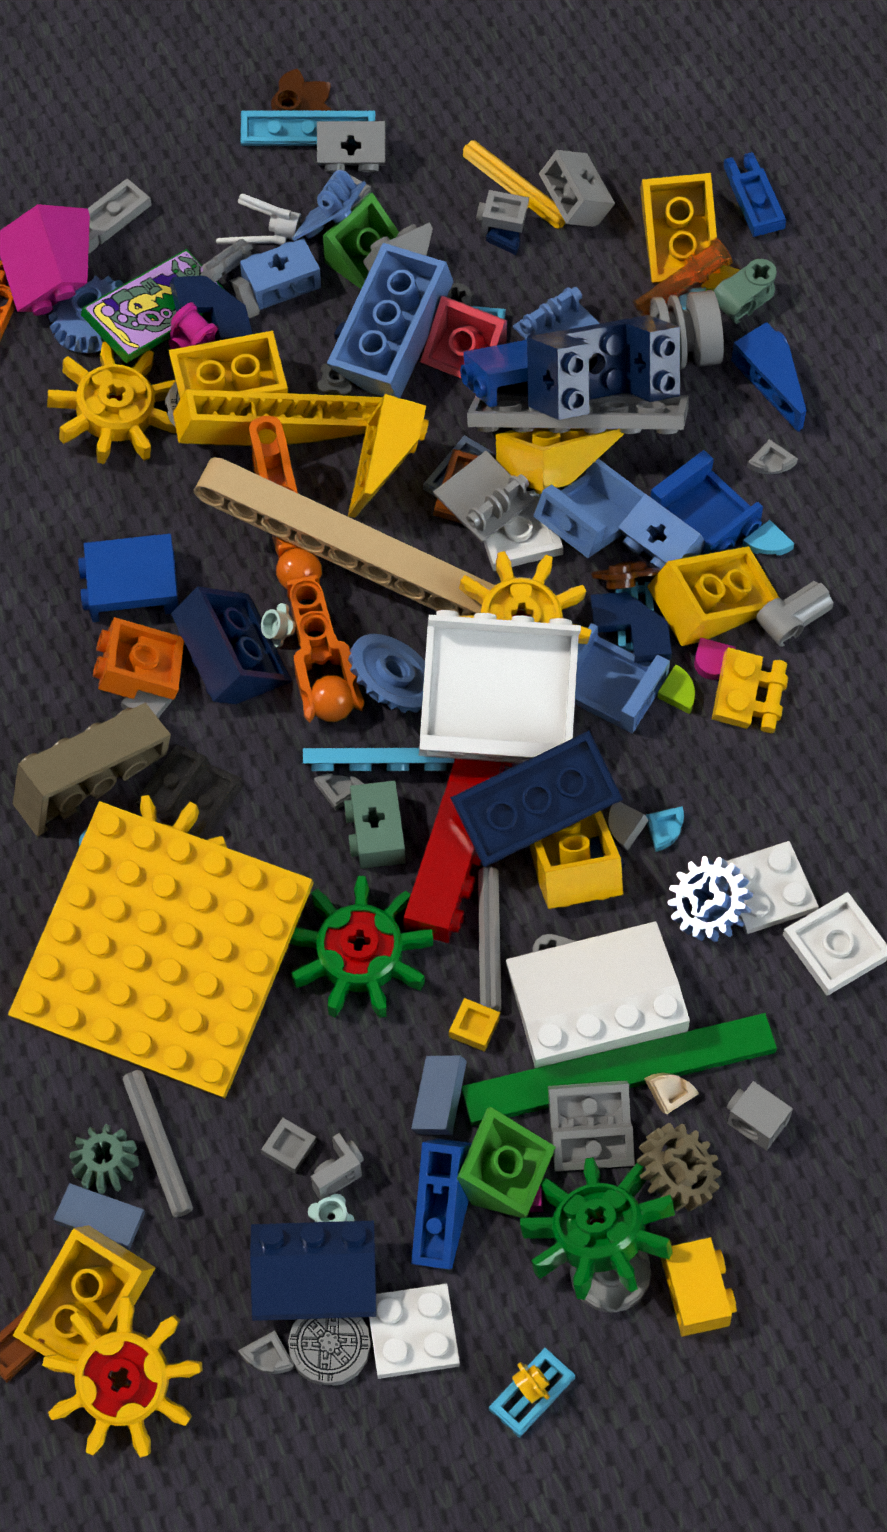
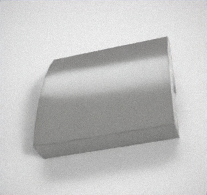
M627 1080L548 1086L552 1145L556 1146L553 1153L555 1171L583 1170L585 1159L594 1157L598 1168L635 1166L633 1126L630 1117L629 1083Z

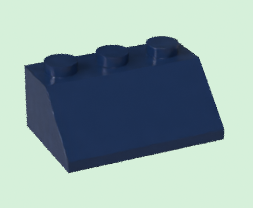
M197 586L171 613L178 627V633L183 638L192 656V662L198 669L205 683L206 691L213 702L238 704L292 681L272 640L266 638L261 631L262 619L249 594Z
M374 1220L251 1224L252 1321L376 1317Z

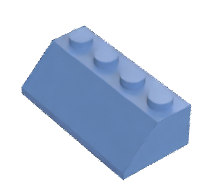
M383 243L327 361L328 367L366 392L381 397L387 394L401 398L428 339L441 296L447 297L454 282L447 263Z

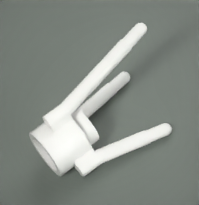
M240 194L239 204L271 216L269 231L275 232V235L217 238L216 243L233 244L239 239H244L246 243L251 244L274 243L282 245L286 243L287 239L293 240V236L300 227L301 214L276 207L246 194Z

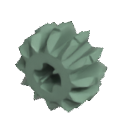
M108 1124L104 1125L101 1134H97L94 1128L89 1127V1139L77 1137L75 1144L79 1150L72 1151L69 1156L71 1162L76 1164L72 1168L74 1178H82V1186L87 1190L96 1184L98 1193L103 1195L107 1184L112 1183L113 1189L119 1192L121 1190L119 1178L132 1181L134 1176L130 1169L139 1165L138 1156L133 1154L137 1150L136 1144L133 1140L126 1141L127 1134L122 1128L112 1135L111 1126ZM102 1154L104 1158H106V1154H110L112 1158L107 1163H105L104 1159L102 1164H98L97 1157Z

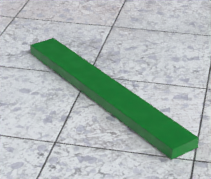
M766 1013L464 1085L461 1088V1092L472 1127L480 1125L489 1107H492L508 1118L549 1108L548 1086L627 1080L629 1088L647 1084L644 1078L653 1074L670 1073L682 1076L776 1053L777 1047Z

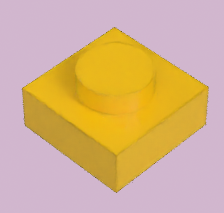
M464 998L449 1030V1038L485 1052L500 1020V1012Z

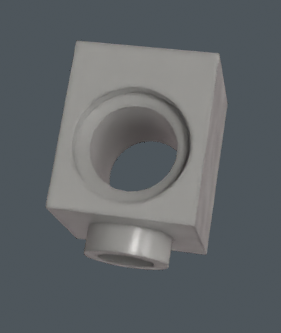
M753 1081L746 1091L739 1089L727 1105V1109L730 1110L727 1124L767 1151L789 1122L793 1108Z

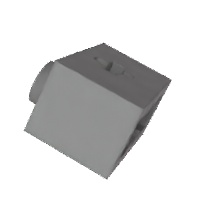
M317 121L318 166H325V172L345 171V166H358L359 172H378L379 166H386L385 121ZM350 139H354L356 145L361 146V149H356L352 156L348 155L346 149H342V146L348 145Z
M556 150L539 173L566 224L591 227L599 225L615 204L587 153Z

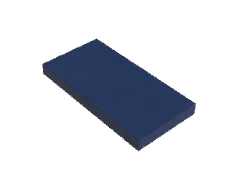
M590 731L450 797L483 867L623 800Z

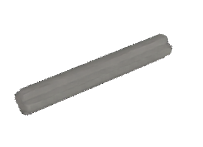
M484 867L478 871L480 1004L500 1011L499 871L494 867Z
M141 1070L127 1073L123 1076V1082L172 1216L177 1218L187 1215L193 1210L192 1203L145 1076Z

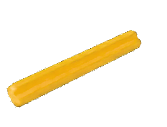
M471 140L464 146L463 157L509 193L529 197L528 207L554 228L560 229L566 224L552 199L477 141Z

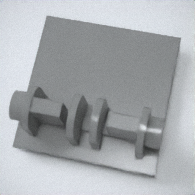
M484 451L433 491V494L481 542L489 538L535 501L526 491V488L529 486L527 478L522 474L511 476L487 451Z

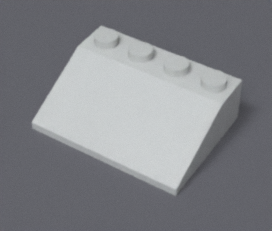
M656 921L506 959L535 1068L688 1031L690 1019L678 979Z

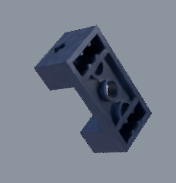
M645 315L528 336V407L557 420L589 414V400L611 395L629 393L648 402L680 397V326ZM596 353L598 357L597 364L594 369L589 371V359Z

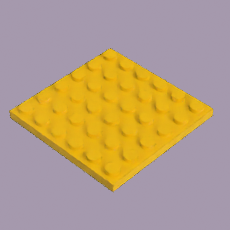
M99 801L8 1015L14 1019L225 1099L314 882L311 878Z

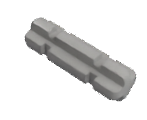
M239 239L202 266L203 272H201V275L207 276L213 282H216L237 267L241 260L251 256L252 244L246 243L244 239Z

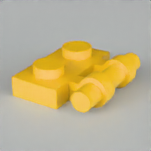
M728 647L723 656L712 720L747 729L751 725L752 716L762 718L761 731L774 733L776 723L781 720L783 711L780 701L782 691L787 689L789 678L786 675L787 663L782 660H774L771 672L762 671V656ZM758 686L768 689L765 702L756 701Z

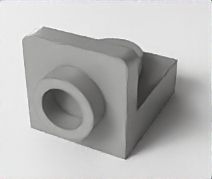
M489 190L486 203L480 202L477 210L476 223L481 224V236L486 237L490 227L522 233L529 205V197Z
M340 1133L332 1137L333 1148L340 1158L336 1161L335 1159L326 1160L315 1169V1174L311 1176L312 1188L320 1200L330 1197L362 1177L360 1163L364 1161L363 1156L352 1140L346 1143Z

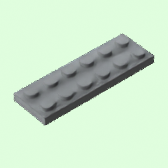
M497 393V406L491 408L475 395L467 413L468 427H477V430L481 432H494L499 427L513 428V431L520 433L531 432L534 428H548V431L553 433H565L570 431V428H584V431L587 433H602L606 429H620L621 433L636 434L640 433L642 429H656V432L659 434H674L678 430H684L688 413V395H680V397L648 402L634 395H611L589 400V414L557 420L528 407V394Z

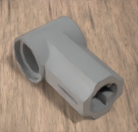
M813 581L785 600L776 598L767 603L758 612L756 621L779 647L785 646L783 642L792 636L797 638L806 625L830 611L834 602L827 588L822 583Z

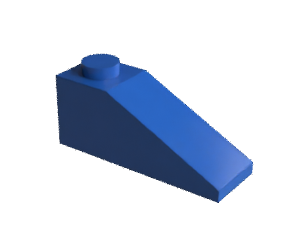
M766 322L734 342L731 361L798 432L804 426L806 407L790 347L785 336L781 332L775 331Z
M444 1139L422 1142L411 1264L452 1269L469 1202L457 1177L472 1143Z

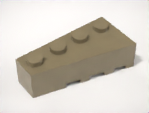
M146 702L135 708H126L108 721L94 723L85 732L72 738H63L55 743L53 747L41 753H32L18 763L13 805L38 837L48 831L45 824L58 815L65 820L76 813L75 808L86 797L92 795L95 799H98L113 788L119 776L126 781L165 756L168 751L171 734Z

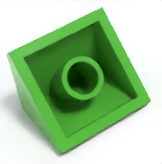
M373 193L366 195L351 209L352 213L348 217L336 223L323 235L325 264L360 289H362L369 274L363 261L372 251L370 246L386 236L390 240L396 238L399 233Z
M489 1107L483 1116L457 1180L472 1205L525 1218L529 1213L556 1146L492 1107Z

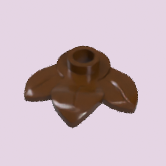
M297 68L293 69L280 78L279 90L272 98L271 109L272 111H332L330 107L324 104L330 95L331 83L324 81L304 82L301 72ZM285 104H291V105H293V106H291V107H285V106H283V105H285Z
M623 561L616 565H610L607 570L594 571L591 573L593 579L606 580L607 589H623L635 587V578L657 575L661 568H647V563L643 561Z

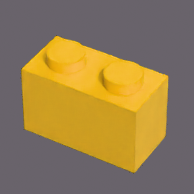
M711 1237L671 1246L673 1253L670 1259L661 1257V1262L681 1337L728 1327L731 1322L732 1313L737 1312L732 1289H725L721 1274L726 1273L722 1251L720 1249L714 1250Z

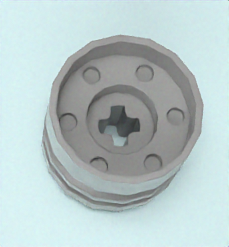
M707 290L689 293L685 310L682 309L679 298L676 295L669 296L668 305H666L662 296L652 298L650 316L680 326V369H684L686 366L688 352H691L694 363L698 367L721 364L724 353L723 327L720 308L714 291Z

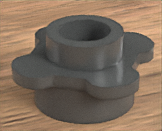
M327 363L321 366L322 379L317 383L320 392L345 396L352 391L350 380L328 367Z

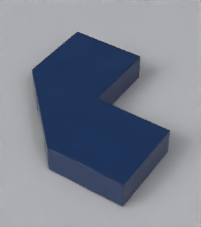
M207 276L172 277L169 284L176 313L190 302L197 306L198 313H210L212 323L218 328L215 334L216 341L252 334L246 305Z
M628 592L590 595L592 623L598 626V633L630 630L634 663L653 661L656 655L671 660L672 651L668 621Z

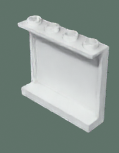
M439 610L436 612V615H429L419 756L523 763L572 739L578 638L581 625H572L571 620L563 618L550 619L549 623L534 622V618L530 616H513L512 620H498L497 616L491 613H476L474 618L459 617L458 612L451 610Z

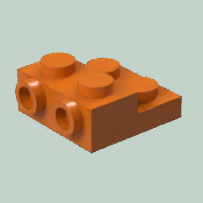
M114 617L108 631L102 629L97 642L96 651L103 652V657L98 656L93 670V677L99 679L98 689L134 699L138 690L174 700L179 691L184 646L183 638Z

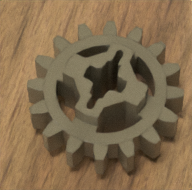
M668 1123L661 1129L657 1128L646 1137L647 1140L640 1145L639 1149L644 1155L637 1159V1163L646 1168V1171L640 1175V1178L650 1180L652 1184L648 1189L650 1194L658 1191L661 1194L660 1197L670 1195L675 1211L685 1206L689 1212L713 1198L712 1193L719 1189L720 1186L714 1180L721 1176V1171L713 1168L712 1163L718 1160L717 1155L708 1154L707 1149L710 1143L706 1141L701 1144L698 1141L699 1132L697 1130L687 1134L684 1124H680L674 1129L672 1124ZM667 1145V1149L662 1151L663 1146ZM697 1183L695 1189H691V1186Z

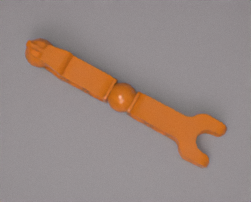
M261 416L254 419L249 426L254 473L298 493L288 446L280 420L274 416ZM263 429H271L276 434V438L270 444H263L260 442L259 432ZM272 535L278 555L276 576L283 588L287 589V597L291 601V613L296 624V633L300 645V650L294 655V667L299 692L303 701L304 717L309 723L315 716L325 722H338L346 718L353 708L363 711L365 702L356 683L357 677L350 671L352 667L348 661L351 654L350 648L344 641H338L333 631L324 593L320 586L322 565L315 554ZM304 599H311L315 601L314 603L309 605H303L299 603ZM312 631H320L323 633L318 637H311L307 635L309 632ZM329 660L331 664L341 666L344 679L339 676L326 675L318 679L310 687L307 671L312 669V663L323 665Z

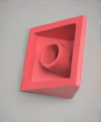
M441 296L420 362L461 378L460 368L461 365H464V351L506 344L507 320L446 296Z

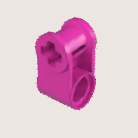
M190 302L183 306L172 318L168 343L170 349H177L214 342L218 328L214 323L209 324L197 312V306Z

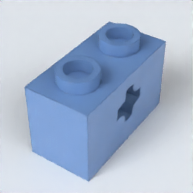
M304 238L294 242H286L277 248L261 254H253L247 259L240 261L241 277L251 283L260 310L321 288L320 268Z
M644 494L618 527L625 537L623 544L637 555H640L642 551L653 558L650 563L655 568L662 569L671 560L698 556L705 549L706 542L699 532L647 494ZM657 536H660L661 538L666 537L664 542L660 540L655 541Z

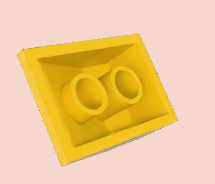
M711 173L642 179L640 186L642 212L652 283L706 278L708 273H720Z
M273 331L169 350L179 398H181L185 389L288 393Z
M387 394L383 396L367 421L348 517L355 518L403 463L408 454L415 453L418 441L424 440L428 429L429 420L424 419L426 405Z
M534 428L533 431L525 433L510 430L496 434V461L511 476L524 475L529 482L528 487L535 489L536 493L542 494V491L551 484L559 488L573 483L624 433H621L620 429H606L602 433H587L584 431V428H570V431L565 433H553L548 431V428Z
M749 546L668 561L647 586L681 646L699 643L700 638L711 639L754 620L758 612L767 603L779 598Z
M601 811L529 845L539 886L548 909L568 907L573 904L605 900L610 897L623 895L621 857ZM599 836L604 857L591 859L589 839Z
M89 1225L73 1228L13 1336L44 1356L61 1354L78 1360L88 1346L83 1337L74 1329L70 1316L80 1310L90 1318L95 1329L102 1336L116 1331L118 1326L117 1307L120 1298L132 1296L135 1305L156 1267ZM41 1338L45 1340V1342L42 1343L38 1339Z

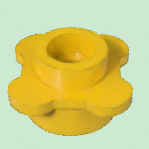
M522 1362L518 1363L520 1371L513 1375L512 1379L523 1395L532 1404L540 1397L548 1400L550 1395L545 1388L550 1383L535 1364L529 1368L526 1364L523 1365Z

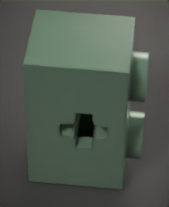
M395 780L350 786L351 800L344 801L346 823L354 822L355 834L348 835L351 857L359 858L360 869L405 864V846ZM377 822L378 827L371 828L370 823Z

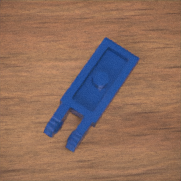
M750 152L743 156L744 167L748 171L745 173H740L734 158L724 159V169L729 178L730 186L752 236L755 237L785 229L786 218L763 168H760L754 153Z

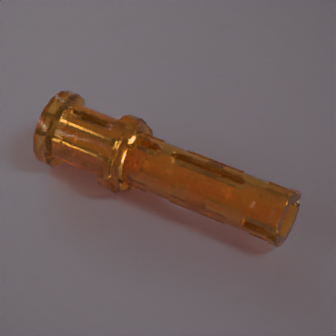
M714 238L710 241L711 245L699 254L688 256L685 266L638 299H635L633 301L635 308L638 311H642L640 313L642 316L650 315L653 297L662 296L667 304L670 295L678 296L696 282L699 284L705 283L709 280V275L723 265L727 267L731 265L733 260L723 243L718 238Z

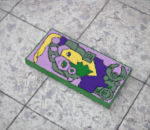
M185 249L84 306L81 316L125 363H128L170 338V323L176 314V309L169 282L172 277L202 276V265ZM199 313L203 318L210 315V313Z

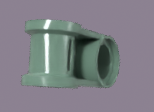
M755 259L732 277L723 280L715 288L714 292L719 308L734 323L738 324L740 322L738 319L746 314L750 316L754 310L774 296L775 285L773 282L777 275L775 265L766 259Z

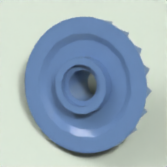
M95 275L92 281L87 282V284L75 291V296L53 306V311L55 312L49 315L50 322H54L50 329L52 333H55L54 337L57 342L74 352L95 353L101 351L102 342L105 341L81 316V311L84 306L122 286L123 282L121 280L113 281L109 276L101 280Z
M367 634L357 639L350 649L351 654L348 658L352 665L350 671L358 676L356 683L365 686L366 694H369L378 703H386L391 710L398 707L403 713L409 710L417 713L422 708L425 660L411 647L390 636Z

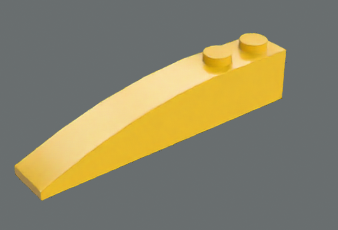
M185 389L173 412L178 443L251 445L250 423L261 416H274L280 420L287 444L310 443L365 434L367 421L383 397ZM263 429L258 434L260 442L263 444H270L276 438V434L271 429Z

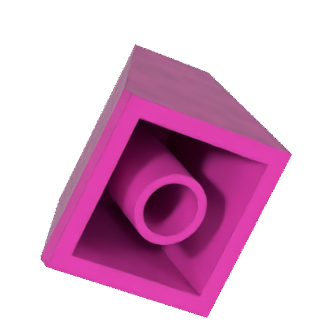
M37 204L0 230V258L17 312H33V315L36 316L47 314L53 310L55 304L75 296L76 290L87 284L90 225L88 208Z

